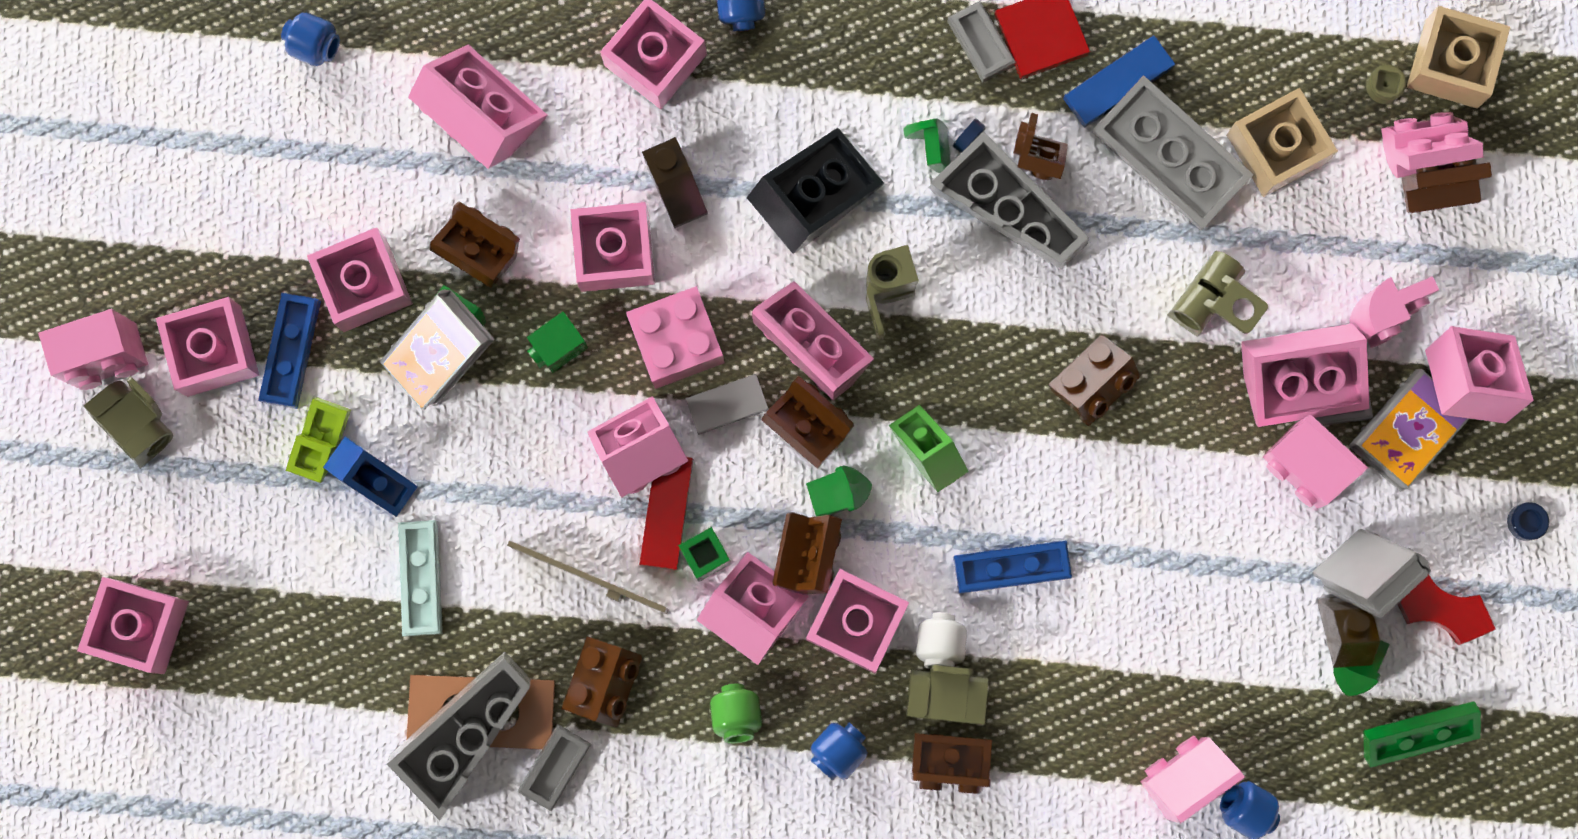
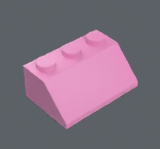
M469 45L423 65L408 96L423 113L433 119L450 137L461 144L477 161L488 169L509 158L547 117V114Z
M795 281L756 306L752 311L753 323L832 400H835L850 388L874 360Z
M1353 324L1241 342L1243 376L1255 423L1258 427L1299 421L1310 414L1317 418L1370 409L1367 339Z

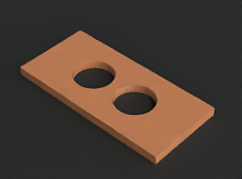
M410 675L406 740L444 707L445 702L450 697L457 695L476 677ZM531 680L529 690L518 704V721L510 729L500 730L490 747L543 749L553 732L555 680Z

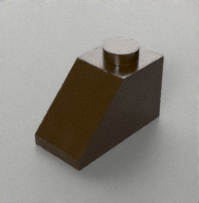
M676 137L642 151L645 165L674 229L708 214L691 169Z
M1338 597L1318 598L1317 603L1333 668L1372 665L1381 642L1374 615Z

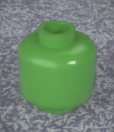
M735 683L723 686L721 688L722 692L715 695L710 701L713 732L723 737L726 743H742L752 740L754 733L759 731L762 726L758 695L754 691L744 689L743 684Z

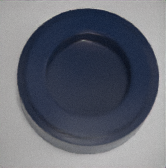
M975 118L953 143L952 147L961 154L985 131V125Z
M1526 502L1515 506L1509 512L1507 526L1511 534L1517 539L1532 541L1541 538L1547 532L1549 516L1546 510L1539 504Z

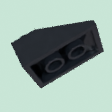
M837 127L764 175L747 196V199L791 253L795 254L882 187L884 182Z

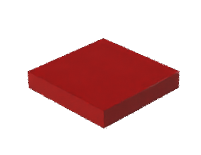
M1023 0L995 10V18L1007 48L1016 62L1015 68L1020 80L1086 57L1090 53L1069 0Z

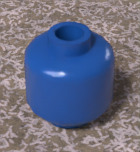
M717 0L720 22L732 25L733 31L755 29L754 22L762 20L766 15L764 0Z
M300 13L293 20L289 19L281 33V38L285 41L286 53L290 57L311 66H320L325 62L333 60L340 43V37L336 34L334 25L330 21L310 13Z
M831 723L811 745V752L814 757L810 761L832 781L836 777L843 780L847 779L867 757V750L861 744L866 737L851 723H848L845 727L838 723Z
M1247 781L1241 782L1238 785L1235 784L1225 791L1220 801L1223 822L1249 839H1260L1266 834H1271L1279 825L1278 799L1253 782Z

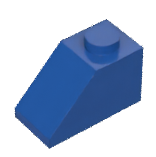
M347 437L343 438L323 467L340 481L395 517L398 516L418 487Z

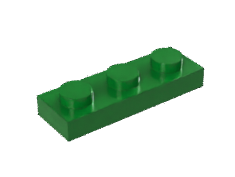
M1475 701L1363 730L1364 758L1371 768L1480 739L1481 710Z

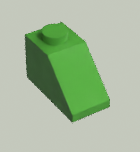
M920 405L889 425L920 473L937 492L969 472L953 440Z

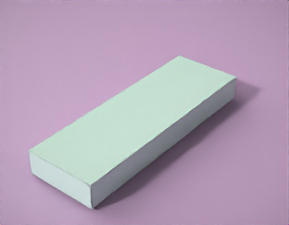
M438 521L398 523L402 636L443 634Z

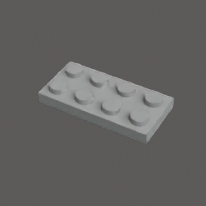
M1144 75L1092 131L1094 135L1200 231L1207 226L1254 175Z

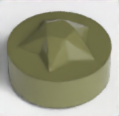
M1392 65L1377 67L1369 75L1366 82L1368 95L1372 100L1380 104L1393 103L1403 94L1406 88V78L1403 72Z

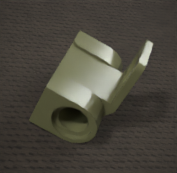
M908 245L880 252L874 255L868 265L866 303L878 340L884 338V329L876 302L888 304L915 296V289L919 280ZM886 274L892 277L893 280L884 282L878 276Z
M1214 251L1167 316L1196 337L1202 333L1213 318L1214 313L1242 333L1248 334L1267 311L1268 304L1239 283L1246 271L1237 260L1222 251ZM1240 299L1250 301L1254 307L1253 316L1247 320L1237 318L1233 313L1234 302Z
M130 376L126 379L130 388L121 380L115 381L87 402L84 408L90 417L141 469L170 443L173 433L160 420L162 412L155 400Z
M933 665L931 666V671L911 669L906 717L985 725L988 678L971 676L973 669Z

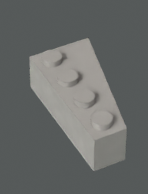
M985 132L979 135L930 183L933 193L1060 270L1088 244L1089 237L1021 168H1017V164Z
M503 652L390 754L386 765L439 821L468 780L480 759L483 758L499 731L529 690L531 679L506 652Z

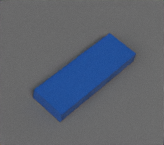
M1153 35L1065 94L1063 100L1085 128L1112 110L1143 75L1153 82L1173 69L1175 63Z
M287 293L281 294L259 394V402L298 409L321 304L319 299Z
M1066 540L953 556L958 594L1072 578Z

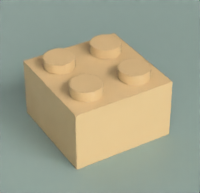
M1438 5L1425 20L1406 88L1478 109L1492 96L1510 26Z
M1300 88L1238 120L1226 134L1244 166L1254 174L1251 178L1263 198L1327 164L1338 152Z

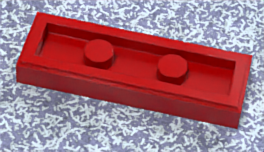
M687 457L688 462L682 464L676 472L666 476L662 475L651 482L639 563L641 566L678 570L681 551L678 545L682 543L694 461L691 457Z

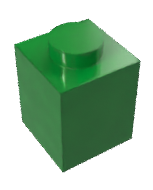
M564 311L527 336V339L533 346L527 350L529 355L539 368L547 365L552 373L589 348Z
M712 527L678 545L698 582L732 564Z

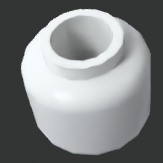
M933 613L932 619L921 622L918 626L916 655L918 659L925 662L924 667L931 669L933 665L955 667V665L962 663L966 653L967 628L955 621V615L950 613Z

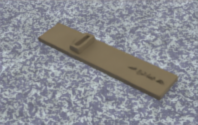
M510 540L507 544L508 547L608 589L606 597L621 603L624 596L664 614L669 612V609L663 605Z

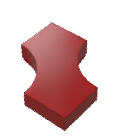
M1430 575L1425 577L1397 603L1406 624L1429 622L1438 625L1449 633L1457 645L1464 644L1496 630L1480 594L1469 597L1451 595L1439 588Z

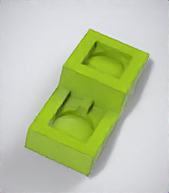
M318 397L313 398L302 433L296 435L285 471L322 483L328 472L323 467L340 444L351 409Z

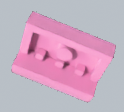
M1452 112L1435 113L1430 115V120L1417 122V119L1414 118L1400 119L1394 121V126L1382 128V141L1386 160L1393 175L1397 178L1417 174L1416 169L1439 165L1440 170L1453 168V163L1483 158V143L1468 137L1467 121L1453 116Z
M1432 276L1398 291L1392 277H1390L1358 301L1351 313L1349 324H1353L1367 339L1370 348L1376 347L1401 333L1400 326L1410 320L1411 315L1419 312V309L1429 305L1430 301L1428 298L1439 291V288Z

